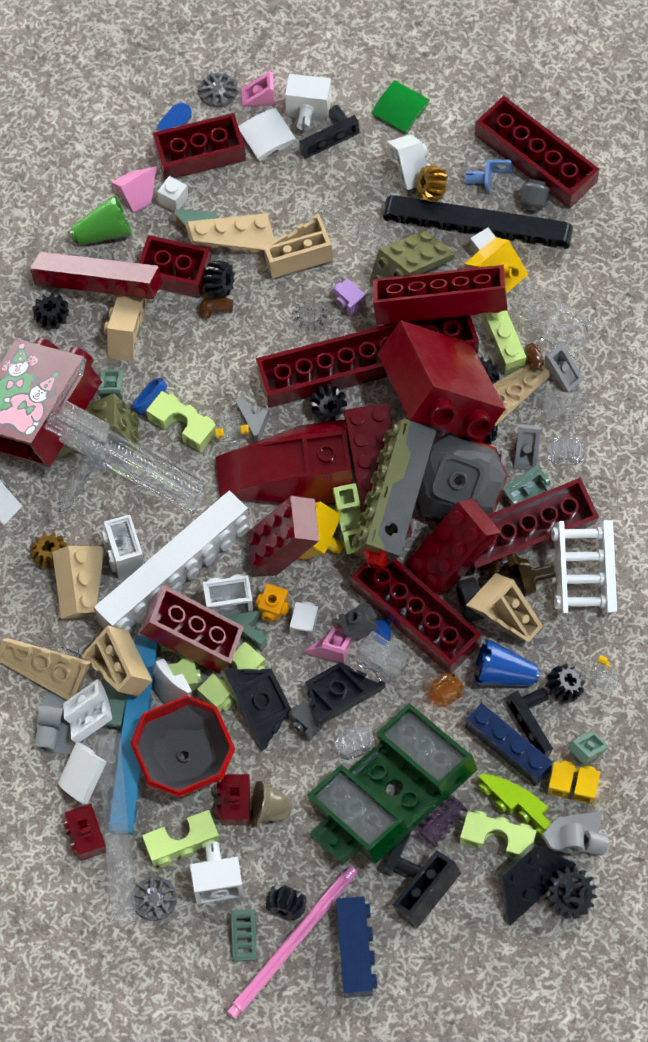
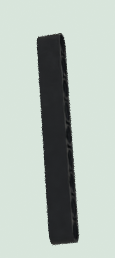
M398 195L387 196L382 216L385 221L394 220L396 221L395 223L407 225L413 223L417 224L416 226L426 228L432 226L445 231L457 230L459 231L458 233L471 235L472 233L478 234L489 228L495 237H501V239L509 241L521 240L522 243L534 245L535 243H540L543 246L553 248L559 246L564 247V249L570 247L573 226L564 221L436 201L429 202L423 199Z

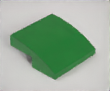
M394 80L383 93L371 114L407 134L417 117H420L424 112L430 99Z

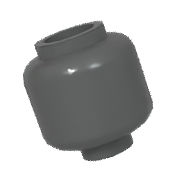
M529 179V182H525L522 186L520 202L526 205V209L538 211L539 207L547 205L550 188L546 186L544 181Z

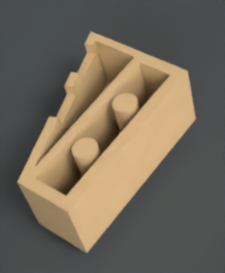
M319 213L313 216V220L305 225H298L297 230L288 235L285 233L264 246L265 261L272 279L333 261L332 244Z
M114 295V307H110L109 322H105L104 335H107L108 358L134 362V344H138L139 338L136 336L139 326H142L147 299Z
M66 546L52 552L61 619H78L95 613L94 607L97 605L105 546Z
M497 573L466 604V606L508 634L528 643L543 627L514 580Z
M107 626L81 656L84 660L90 661L93 665L92 667L100 671L104 675L103 678L118 692L140 696L152 682L128 630Z

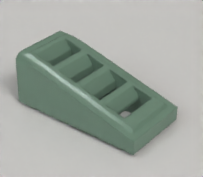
M254 909L232 910L233 962L257 961L256 912ZM237 919H251V922L237 923ZM237 929H251V932L237 933ZM237 939H251L252 942L237 943ZM252 948V952L238 953V949Z

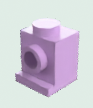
M348 278L342 283L336 284L332 290L335 294L336 303L342 309L347 308V315L349 317L366 304V294Z

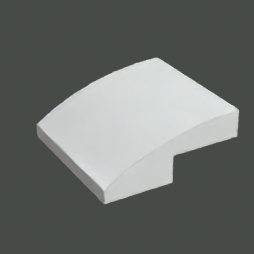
M276 108L258 114L238 126L241 134L260 161L277 149L281 151L297 141Z
M165 659L156 661L154 689L160 699L166 704L186 695L191 697L192 691L183 674L173 676Z
M99 679L63 703L64 719L70 723L71 740L75 743L81 742L112 720L109 700Z
M76 742L58 781V785L80 803L88 804L106 765V761L95 755V751L80 742Z

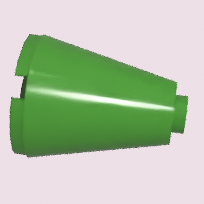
M116 196L107 199L72 226L73 230L70 233L75 243L79 242L80 245L128 237L132 234L128 220L124 216L123 208Z

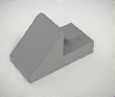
M560 343L545 356L544 366L549 369L550 374H554L564 392L571 391L584 380L563 343Z
M241 397L236 400V409L244 424H248L249 434L253 442H257L261 439L269 420V408L255 413L252 404H247L245 398Z
M519 424L514 469L531 470L537 466L541 435L540 426Z

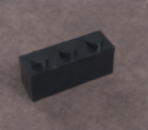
M436 850L392 904L397 914L406 922L418 928L460 876L461 872L456 863Z

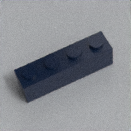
M482 702L466 719L465 728L535 786L551 771L553 762Z
M365 896L336 898L344 998L373 996V989H377V976L371 973V965H375L374 950L369 951V942L373 941L372 927H367V918H371L370 903L365 904Z

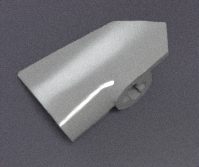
M55 693L43 697L42 705L39 707L38 729L34 749L41 752L71 755L76 743L71 740L70 723L64 719L63 703L66 700Z
M602 811L556 818L542 834V838L549 849L565 853L587 852L602 856L606 853L609 846L608 837L599 833Z

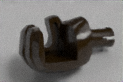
M511 553L507 556V563L495 561L490 564L487 580L489 581L495 573L514 580L525 597L536 592L537 581L556 577L553 563L533 568L530 566L528 559H522L515 553Z

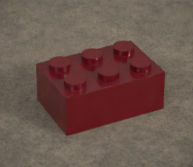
M148 235L139 264L159 266L162 284L159 289L200 298L204 282L202 276L205 275L204 269L211 262V253L209 248Z

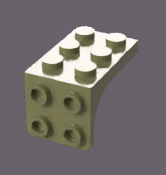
M423 230L379 248L369 282L373 286V279L422 274L452 261L455 253L447 245L436 239L430 232Z
M114 393L99 399L87 406L58 456L62 457L93 443L96 432L97 436L101 434V438L121 440L135 451L139 449V418ZM78 423H79V425H81V424L83 425L82 428H83L84 426H86V430H87L88 428H90V432H91V433H90V435L88 436V438H86V437H87V434H88L89 430H88V431L84 434V436H83V433H84L85 428H84V429L81 431V433L79 434V431H80V429H81V426H80V427L78 428V430L75 432Z

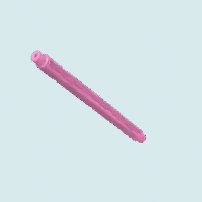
M349 866L345 872L340 874L338 879L269 959L252 982L232 1002V1006L227 1013L233 1019H236L240 1013L245 1011L244 1009L332 906L336 898L353 882L352 879L358 873L353 867Z

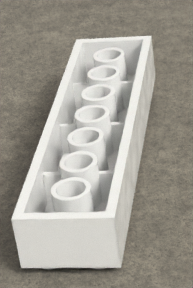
M229 490L94 607L98 624L103 629L107 626L128 630L131 633L133 626L137 623H143L153 596L163 585L179 592L183 586L182 584L187 579H194L202 566L210 565L215 560L217 553L221 550L226 551L232 545L233 539L246 534L249 530L248 526H250L248 508Z

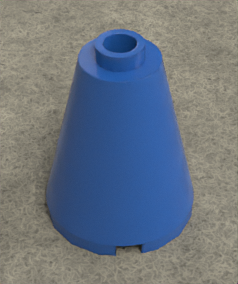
M486 639V644H482L476 661L479 675L474 674L475 684L531 687L533 683L538 682L540 670L537 669V664L492 640Z

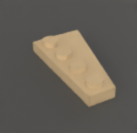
M267 213L188 221L186 224L191 245L214 248L223 246L229 247L230 250L247 249L250 252L259 253V251L264 252V246L275 240Z
M527 364L493 384L506 408L494 426L498 425L550 377L548 368L542 366L539 369H534L532 364Z
M9 638L4 639L0 646V663L66 700L80 692L91 664L90 661Z

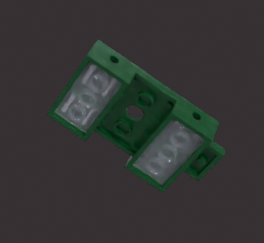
M410 703L376 732L379 743L350 770L341 764L307 794L312 808L325 819L309 835L312 840L341 866L358 851L362 852L370 861L376 864L477 771L473 756ZM391 782L395 784L401 782L403 790L400 794L392 796L387 794V786Z

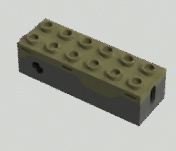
M404 418L397 424L394 423L390 430L387 429L384 434L383 442L385 446L377 457L379 466L372 475V490L367 493L364 502L367 507L365 512H362L358 525H361L360 531L356 533L352 542V546H355L353 554L365 558L368 566L374 569H384L401 555L436 434V430Z

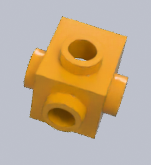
M266 584L263 594L259 593L255 603L263 620L280 623L282 615H287L290 603H287L289 600V590Z

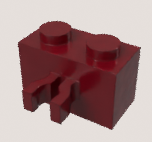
M225 774L221 782H217V796H221V805H216V818L221 819L222 826H250V774Z
M91 803L64 812L67 820L62 822L66 834H72L74 841L70 842V846L74 856L79 855L80 860L83 861L108 852Z

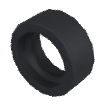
M475 577L457 581L456 591L464 618L469 623L484 619L483 616L466 606L480 591Z

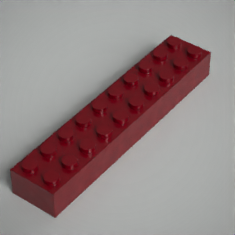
M470 315L409 322L469 342L478 354L479 339ZM399 322L256 358L257 373L268 408L312 397V392H320L319 386L326 389L327 384H331L332 389L335 386L343 389L389 377L378 353Z

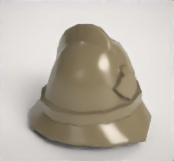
M256 781L250 818L252 828L258 827L261 823L265 824L267 821H280L288 818L292 811V803L281 791L266 785L263 781Z

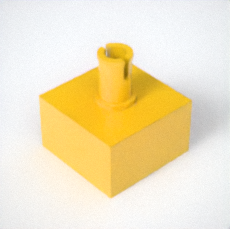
M501 238L492 239L464 263L467 269L504 265L507 293L529 275L510 241Z
M321 501L315 503L319 542L300 556V559L304 560L323 555L327 549L334 555H338L344 547L343 542L332 537L342 515Z

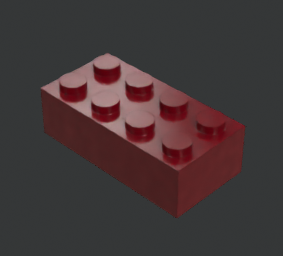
M234 113L153 132L154 147L165 181L169 176L178 178L246 161L245 146Z
M290 496L247 532V543L249 544L250 553L249 564L251 565L252 574L277 576L319 542L315 499Z
M474 499L459 501L406 563L417 577L437 595L448 593L500 535L501 531Z
M163 585L153 596L139 633L221 674L220 671L226 669L232 662L244 626Z

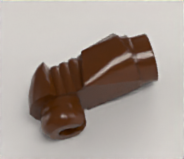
M220 297L209 300L204 298L198 307V310H201L200 317L210 318L211 311L233 312V299Z
M530 343L525 346L524 353L528 364H532L534 369L541 368L544 362L542 361L543 356L539 345Z

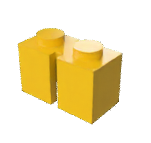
M554 761L547 794L568 799L572 779L575 776L577 777L573 800L594 804L601 772L596 771L591 766L576 768L569 761Z

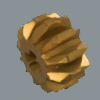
M426 165L425 168H421L416 182V191L419 198L429 202L438 201L443 198V193L447 192L446 186L448 185L446 181L448 176L445 175V169L436 165Z
M43 531V538L35 536L36 543L30 545L32 550L30 556L31 559H35L34 562L37 567L42 565L43 569L46 570L51 565L52 569L55 570L52 552L68 545L66 542H63L64 539L61 535L56 537L55 532L52 531L50 536H47ZM51 548V552L47 553L46 549Z

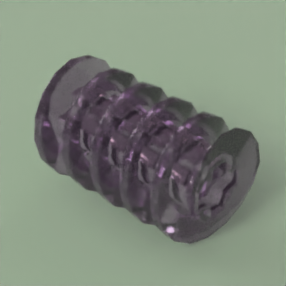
M450 795L431 815L424 819L425 822H421L418 825L419 832L431 845L438 847L439 844L436 838L444 840L445 837L442 832L450 834L451 830L448 825L456 827L457 823L454 818L462 820L463 816L460 811L462 810L467 813L468 810L457 798Z

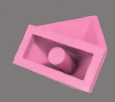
M267 72L241 89L242 107L274 105L273 72Z
M157 166L129 172L112 182L133 213L152 204Z
M332 626L326 636L302 653L344 664L352 638L345 635L343 629Z

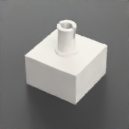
M289 74L285 93L286 117L298 118V129L302 130L304 124V130H309L311 120L328 122L331 105V79Z
M213 842L214 852L211 850L210 843L204 845L207 862L190 864L197 904L244 897L238 857L221 859L219 842Z

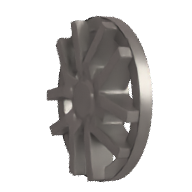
M211 72L207 77H203L199 85V96L201 100H204L205 104L211 107H224L235 100L238 93L237 84L233 77L227 75L226 72L214 74ZM213 97L212 102L208 101L207 99ZM223 97H227L230 99L224 102ZM216 98H221V103H216Z
M151 876L137 884L132 896L135 911L142 918L144 917V919L146 918L149 921L165 919L172 913L171 911L175 909V904L177 903L174 886L163 877ZM154 881H160L158 889L154 888ZM150 882V889L143 885ZM165 883L169 886V889L162 890L163 884ZM139 889L147 892L146 895L139 894ZM172 892L173 897L164 898L165 894ZM136 897L143 900L139 905L136 903ZM172 902L169 910L164 903ZM147 904L149 907L144 913L141 912L140 909ZM162 906L166 913L159 915L157 908ZM152 909H154L156 913V916L154 917L148 916Z

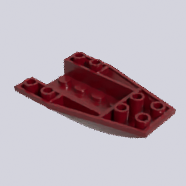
M344 419L300 425L215 457L220 498L230 490L240 501L281 504L288 497L295 496L315 499V503L321 501L325 505L335 504L334 487L353 484Z

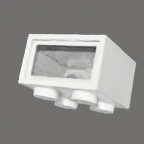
M126 515L105 521V530L101 531L105 551L110 559L112 573L117 572L118 579L131 576L144 564L143 554L131 516Z
M238 574L227 579L212 578L207 582H203L205 604L209 609L225 617L232 614L253 612L248 575Z

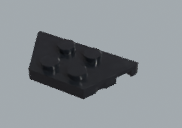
M341 662L307 680L304 689L315 725L319 727L379 693L385 688L386 683L382 680H379L378 683L366 678V673L354 670Z
M224 669L220 671L257 746L261 751L265 750L268 747L269 741L274 734H277L282 722L287 719L288 713L291 710L272 669Z
M531 843L498 873L499 885L501 886V902L505 904L506 916H504V921L511 926L548 892L545 890V887H551L548 878H556L554 871L562 872L563 867L571 869V867L577 865L562 856Z

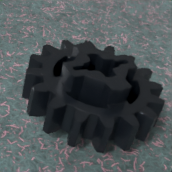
M563 867L562 872L554 871L556 878H548L551 887H545V890L550 892V895L545 897V900L552 901L549 908H557V916L564 914L565 919H571L572 916L574 919L580 918V913L583 915L588 914L587 907H594L591 899L597 898V895L592 894V890L596 889L597 886L590 885L593 877H585L586 870L578 872V867H571V869ZM567 877H574L578 879V881L572 882V880L568 879ZM569 903L571 906H574V909H569L564 905Z

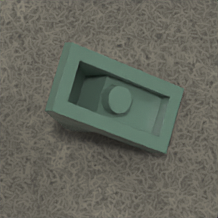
M102 370L100 377L102 383L98 389L100 399L114 393L120 400H123V370Z
M259 611L226 616L244 626L241 637L261 652L267 646L266 634L257 627L253 628L260 620Z
M591 731L572 741L567 748L570 750L569 754L581 766H590L609 746L594 731Z

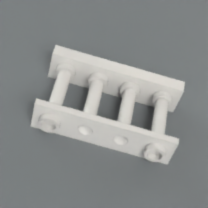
M564 521L555 523L551 529V539L555 541L557 595L554 597V607L558 609V615L568 613V607L599 606V608H602V614L617 612L613 521H602L598 523L596 529H564ZM565 538H596V540H599V549H597V552H565ZM566 561H597V563H600V572L598 574L566 575ZM598 583L601 586V595L599 597L567 598V584Z

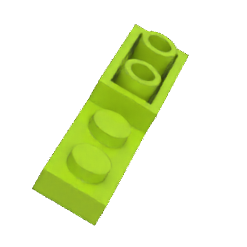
M480 774L478 776L479 790L487 797L490 795L496 801L494 803L502 813L507 812L511 816L518 810L519 817L525 823L530 822L535 827L536 834L544 840L542 834L551 825V822L545 817L548 812V806L528 790L511 781L494 775Z

